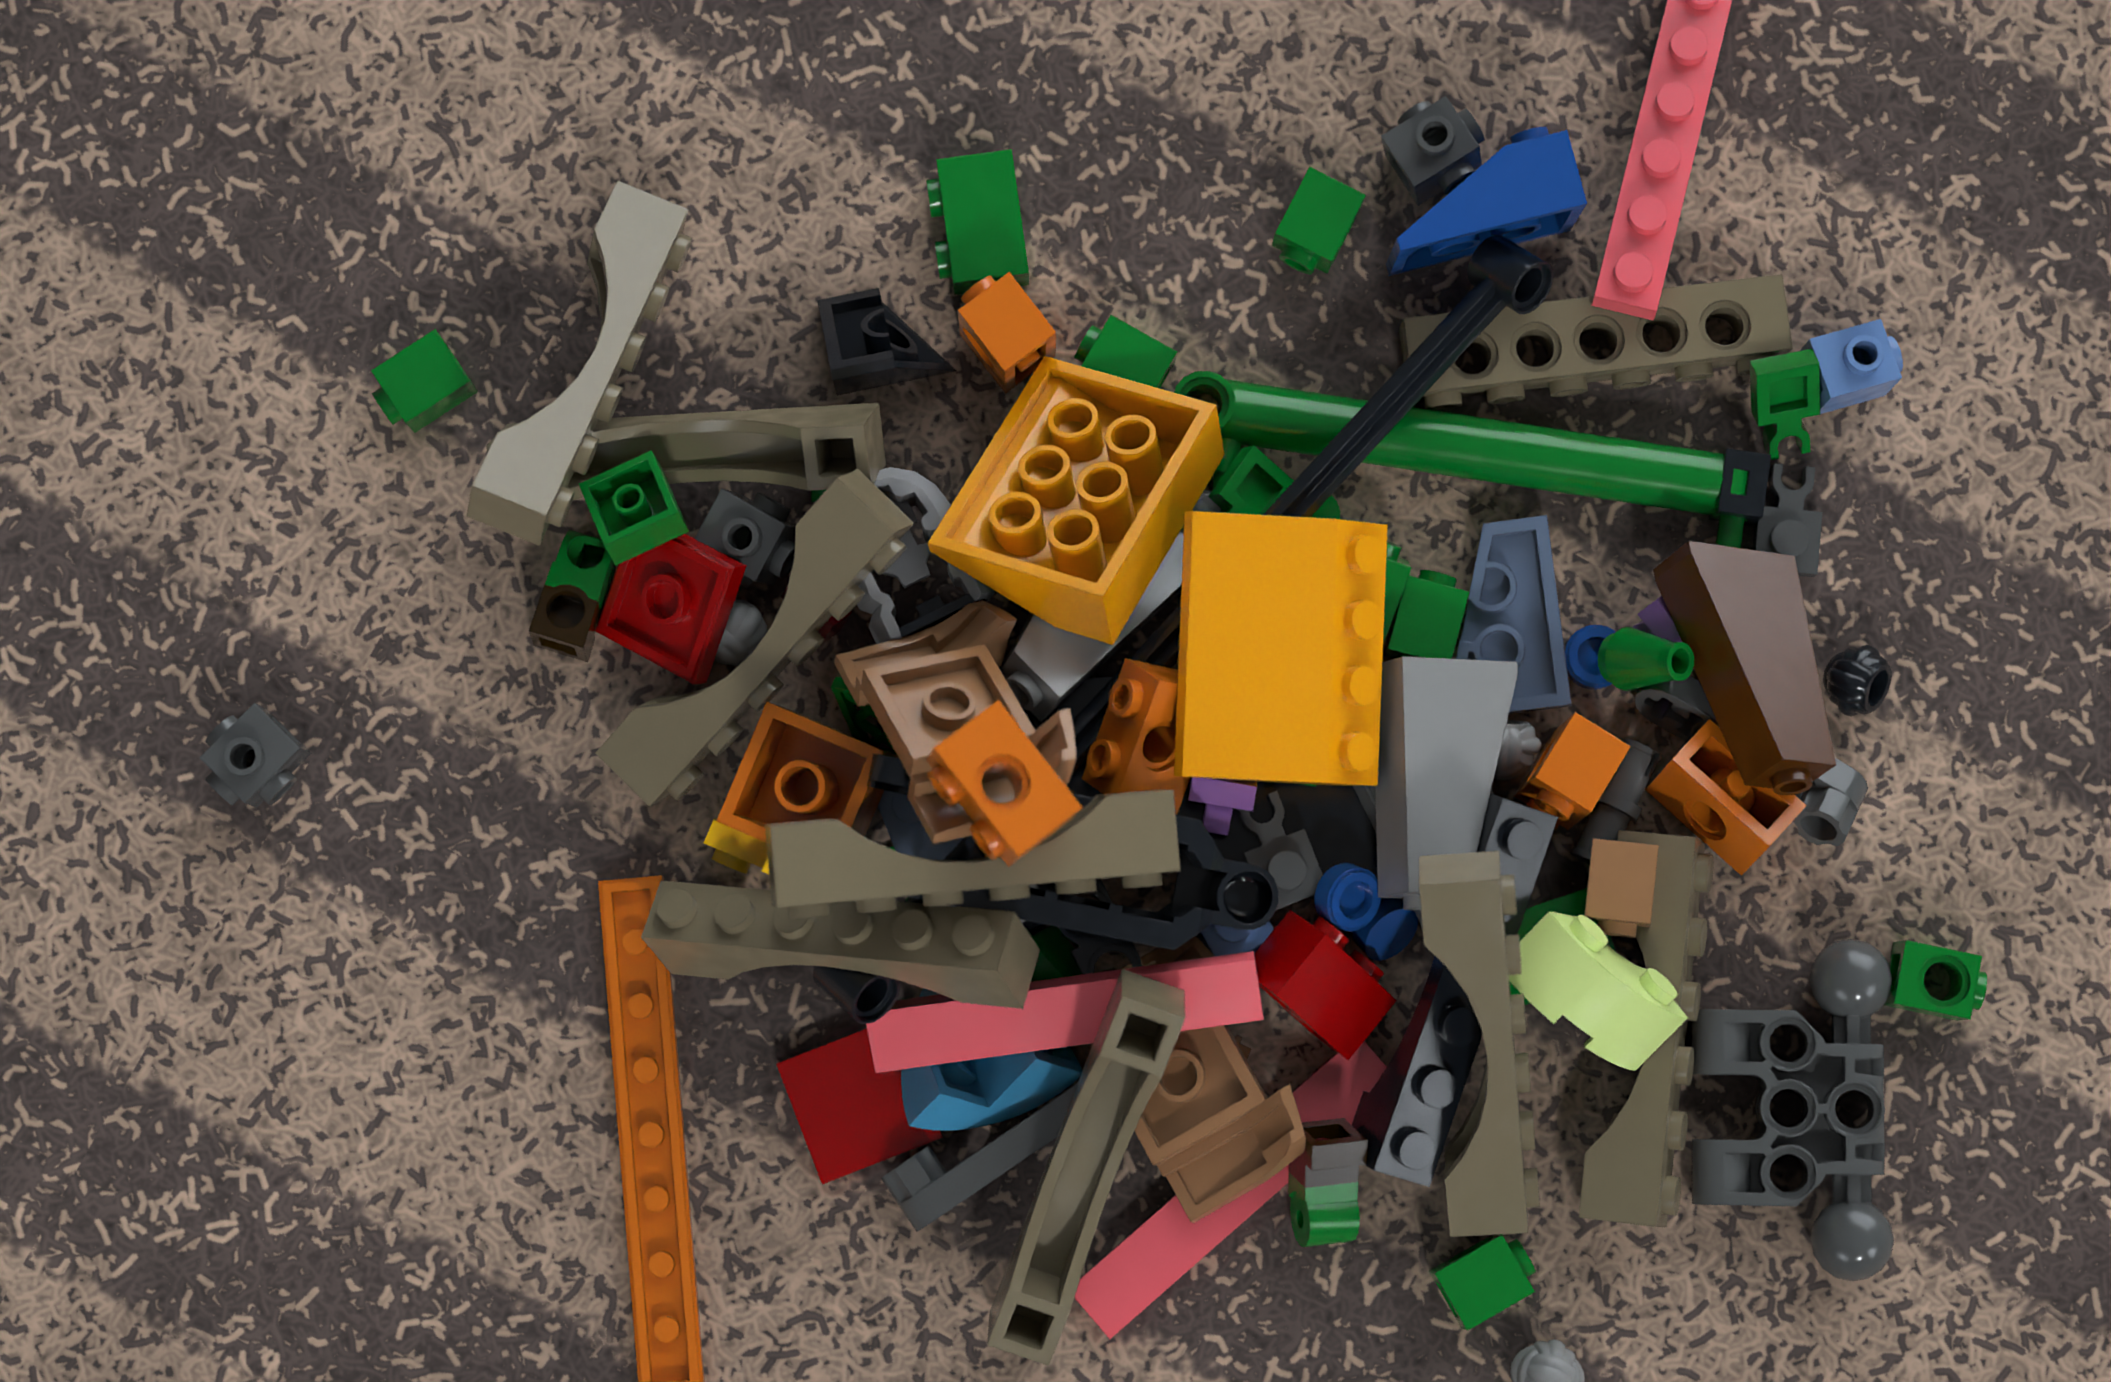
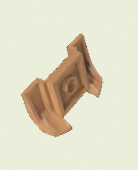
M985 601L969 603L948 619L918 633L835 655L834 664L857 706L870 704L910 777L908 799L933 844L971 836L969 827L974 822L958 802L951 806L936 792L927 776V773L932 768L926 759L934 747L997 700L1002 703L1065 786L1069 782L1076 761L1075 735L1070 708L1059 710L1035 731L1001 673L999 666L1002 665L1010 632L1017 619L1001 608ZM988 773L982 777L983 791L990 800L996 803H1009L1014 800V786L1005 775Z
M1194 936L1175 950L1157 947L1140 958L1142 966L1213 957L1214 955ZM1131 963L1121 969L1132 968ZM1227 1025L1180 1031L1164 1074L1151 1095L1135 1128V1133L1151 1163L1158 1167L1163 1177L1167 1178L1192 1223L1199 1221L1265 1183L1304 1152L1306 1145L1304 1129L1290 1084L1267 1098Z

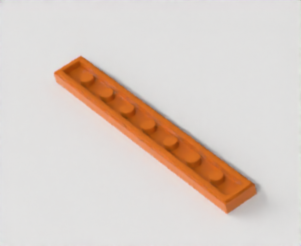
M664 876L598 881L638 1382H705L672 974L641 938L660 881H664Z

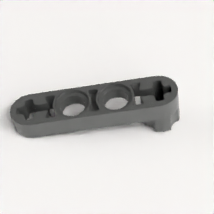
M1692 676L1683 681H1667L1639 688L1636 694V708L1642 716L1686 742L1709 719L1718 725L1700 681ZM1836 758V766L1814 780L1810 789L1794 794L1807 805L1793 820L1798 827V834L1816 845L1831 844L1839 846L1844 843L1868 791L1867 781L1858 771Z
M1077 1084L948 1172L931 1147L927 1146L881 1178L916 1232L1058 1136Z

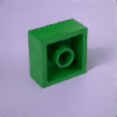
M652 450L579 483L603 545L615 565L689 532L664 471Z

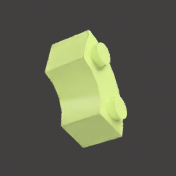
M1549 911L1520 941L1522 974L1509 975L1510 982L1553 1024L1563 1015L1588 1034L1590 1038L1584 1043L1586 1049L1610 1063L1636 1071L1688 1019L1674 1001L1677 997L1676 989L1667 978L1655 969H1645L1637 966L1607 945L1608 939L1604 932L1588 917L1584 915L1576 917Z

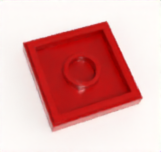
M683 534L617 565L595 632L694 685L707 683L746 565L687 534Z
M867 1028L776 1064L822 1185L943 1138L941 1131L920 1129L908 1125L902 1099L901 1070L875 1073Z

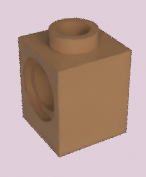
M1593 838L1585 916L1593 922H1598L1597 926L1605 935L1636 938L1637 926L1650 928L1659 845Z

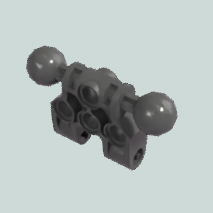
M1846 939L1835 941L1821 950L1812 963L1809 978L1813 997L1824 1011L1832 1015V1043H1825L1823 1037L1796 1010L1699 1009L1697 1020L1692 1021L1693 1075L1752 1076L1758 1080L1761 1088L1756 1097L1754 1107L1756 1119L1761 1127L1757 1137L1751 1140L1692 1139V1204L1798 1206L1823 1181L1826 1174H1832V1204L1822 1209L1814 1221L1810 1240L1813 1255L1825 1271L1838 1279L1853 1282L1869 1279L1880 1272L1891 1258L1894 1245L1891 1223L1882 1210L1872 1204V1175H1885L1884 1045L1871 1044V1016L1881 1010L1890 997L1893 979L1890 964L1880 950L1865 941ZM1780 1025L1793 1027L1802 1037V1052L1792 1062L1779 1060L1770 1049V1036L1774 1029ZM1784 1089L1797 1094L1803 1105L1801 1118L1791 1127H1784L1776 1123L1769 1109L1773 1096ZM1849 1090L1862 1095L1868 1107L1866 1119L1856 1128H1849L1843 1125L1837 1118L1835 1111L1836 1101L1840 1095ZM1785 1154L1792 1155L1798 1159L1803 1169L1801 1183L1797 1188L1789 1192H1782L1777 1189L1770 1178L1772 1163L1775 1159Z

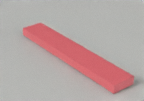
M1254 951L1124 969L1184 990L1185 1020L1180 1031L1264 1020ZM1122 969L1032 981L1023 1009L962 1003L941 994L896 1000L892 1008L882 1018L866 1024L875 1073L1092 1044Z
M1365 1041L1349 1060L1336 1053L1292 1092L1302 1123L1345 1118L1352 1125L1363 1091L1370 1092L1387 1068ZM1317 1138L1315 1140H1328V1138ZM1289 1165L1265 1183L1195 1223L1190 1222L1175 1194L1080 1278L1074 1298L1107 1337L1111 1339L1288 1183Z

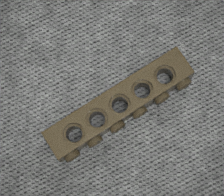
M1783 275L1663 288L1654 321L1591 306L1594 296L1546 301L1528 314H1518L1506 306L1469 345V347L1477 349L1483 355L1485 370L1478 374H1467L1462 372L1454 362L1418 402H1424L1425 409L1435 411L1461 407L1463 405L1462 397L1487 395V402L1489 404H1504L1525 399V390L1549 387L1550 396L1552 397L1572 396L1587 392V383L1606 380H1612L1613 389H1632L1651 384L1650 375L1675 373L1676 382H1693L1713 377V368L1737 365L1739 375H1750L1751 360L1787 354L1793 349ZM1449 313L1403 319L1399 328L1403 363ZM1710 318L1726 320L1734 330V342L1729 345H1720L1712 341L1705 329L1706 320ZM1658 325L1665 328L1672 338V349L1667 352H1656L1650 349L1643 340V327ZM1587 332H1595L1602 335L1610 346L1609 357L1596 360L1585 355L1580 347V335ZM1526 339L1536 340L1541 343L1547 351V364L1540 367H1531L1524 364L1517 355V343Z

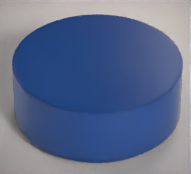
M1589 625L1579 629L1570 636L1565 643L1564 649L1568 677L1575 684L1590 690L1603 689L1612 684L1606 681L1600 673L1598 651L1603 640L1616 631L1603 625Z
M1340 863L1331 867L1323 874L1315 890L1314 900L1318 915L1343 931H1356L1365 927L1375 917L1380 906L1381 898H1378V879L1369 870L1352 863Z
M1381 898L1375 917L1365 927L1352 931V937L1355 944L1370 959L1375 961L1386 960L1401 952L1410 943L1417 930L1418 918L1413 910H1403V900L1401 898Z

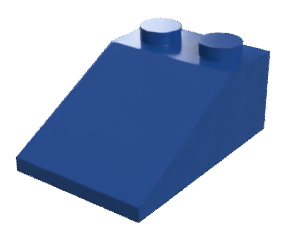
M1536 127L1511 136V144L1502 147L1397 237L1386 262L1388 275L1392 276L1472 256L1476 248L1492 235H1502L1512 242L1520 244L1571 231L1587 205L1568 131L1549 134L1547 127Z

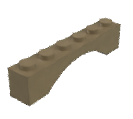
M617 181L594 229L587 262L597 289L601 319L600 333L595 350L579 376L555 401L527 420L497 432L472 484L467 517L540 546L550 524L561 528L575 495V491L567 488L574 471L583 475L588 471L599 443V439L591 436L598 420L606 423L611 421L623 391V387L615 384L622 369L629 372L634 371L642 353L646 336L638 334L645 318L656 322L664 306L669 286L661 283L667 270L678 273L685 261L692 241V237L683 234L689 209Z
M879 403L612 418L609 423L598 420L591 436L598 438L599 443L589 469L585 475L574 471L567 488L575 491L573 500L583 498L579 483L651 450L663 469L669 484L739 481L785 485L808 491L827 490L837 477L857 469L874 484L879 471L884 469L886 465ZM518 423L507 424L502 430L514 426ZM494 438L486 445L487 453Z
M859 469L837 477L796 524L795 557L787 593L772 626L752 654L727 677L713 685L689 693L658 696L634 708L595 754L649 807L670 795L676 801L683 798L703 777L704 773L697 766L710 752L716 757L719 756L741 735L744 729L737 722L746 711L752 707L758 712L765 706L766 701L770 702L782 689L784 684L777 677L792 661L797 667L800 666L819 648L824 638L818 631L829 618L833 616L838 621L841 620L860 602L865 592L859 585L874 569L879 575L882 574L902 555L907 546L900 539L914 522Z
M1159 789L1096 795L1072 820L1010 867L1006 865L1000 856L995 860L988 856L972 860H931L902 854L866 839L841 821L832 818L765 824L771 903L777 908L788 907L789 919L830 915L829 903L855 901L857 913L897 909L896 897L921 894L923 896V906L964 903L963 891L989 888L990 900L1019 899L1030 897L1029 885L1056 882V894L1097 891V878L1122 876L1123 888L1163 885L1162 872L1180 871L1174 790Z
M1618 830L1617 841L1659 845L1650 928L1637 926L1636 939L1643 953L1646 969H1655L1669 980L1677 991V997L1674 1001L1688 1019L1643 1063L1629 1099L1608 1130L1585 1152L1578 1218L1667 1228L1668 1215H1677L1681 1198V1178L1672 1176L1674 1150L1683 1151L1687 1137V1112L1678 1111L1681 1085L1689 1086L1693 1076L1694 1049L1693 1047L1685 1046L1687 1021H1696L1700 1008V983L1691 981L1694 956L1703 957L1706 947L1707 920L1706 918H1698L1700 892L1709 893L1711 889L1714 860L1712 854L1704 853L1705 843L1696 837Z
M1499 851L1419 856V893L1424 946L1449 969L1468 996L1481 1026L1486 1049V1066L1479 1094L1463 1126L1445 1147V1188L1450 1237L1528 1233L1527 1208L1540 1207L1538 1170L1537 1168H1525L1523 1155L1525 1150H1535L1533 1111H1520L1519 1093L1531 1092L1528 1053H1515L1514 1034H1526L1524 994L1511 995L1509 975L1522 974L1519 934L1506 935L1504 915L1517 914L1514 874L1501 875Z
M660 881L641 936L668 971L676 975L728 980L743 972L763 967L785 965L826 966L899 980L934 991L962 1003L1020 1009L1024 1007L1040 949L1017 914L1012 911L944 905L923 906L921 903L896 901L897 909L857 913L856 902L845 901L829 903L830 915L789 919L788 907L777 908L772 905L770 890Z
M1124 969L1121 970L990 1309L988 1346L1049 1366L1071 1311L1091 1242L1116 1173L1139 1119L1164 1074L1184 1023V990Z

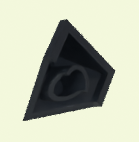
M879 288L817 300L832 380L837 396L957 371L882 302Z

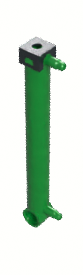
M1195 371L1185 376L1176 385L1174 393L1188 397L1199 393L1208 394L1217 401L1220 407L1218 417L1225 455L1213 474V489L1240 452L1242 445H1254L1259 448L1318 456L1368 402V400L1228 380L1211 371ZM1412 407L1361 463L1709 515L1708 520L1719 521L1716 545L1741 548L1744 525L1753 526L1763 518L1771 455L1729 448L1722 453Z

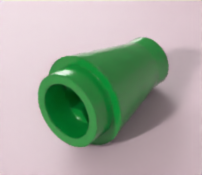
M1624 627L1608 635L1601 643L1598 651V667L1606 681L1612 683L1620 690L1629 691L1667 681H1683L1687 679L1694 668V654L1691 647L1684 642H1673L1632 627Z

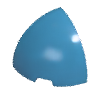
M923 988L919 997L938 995L939 993ZM1071 1047L902 1069L901 1087L905 1115L909 1126L937 1131L972 1129L999 1123L1026 1113L1057 1096L1081 1076L1083 1070Z

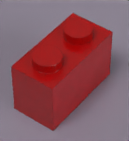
M1289 910L1254 953L1259 987L1314 1037L1346 1060H1349L1397 1000L1378 983L1384 975L1380 968L1355 949L1350 955L1343 950L1349 939L1337 928L1320 916L1311 924Z

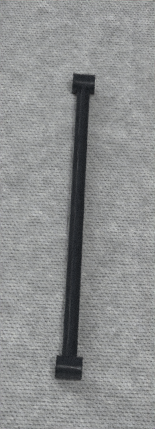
M1492 235L1485 239L1476 248L1468 264L1467 277L1474 286L1472 290L1263 515L1311 518L1506 306L1518 314H1528L1543 303L1553 283L1554 273L1551 265L1502 235ZM1181 604L1130 659L1172 668L1179 660ZM1121 668L1072 720L1076 745V761L1071 776L1087 760L1089 749L1097 739L1109 704L1111 688L1117 681ZM964 837L944 860H962L967 837ZM908 897L905 901L923 904V900ZM815 966L813 970L814 983L854 1020L861 1024H869L882 1018L892 1008L899 995V980L826 966Z

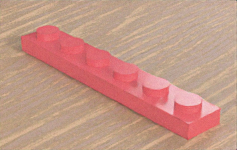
M1667 0L1591 306L1654 321L1732 0Z

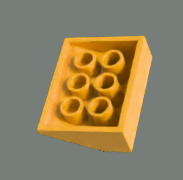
M1044 356L927 543L929 551L1052 626L1114 645L1184 525V512L1193 510L1225 455L1217 405Z
M1201 511L1184 512L1174 776L1315 785L1378 786L1387 524L1326 518Z

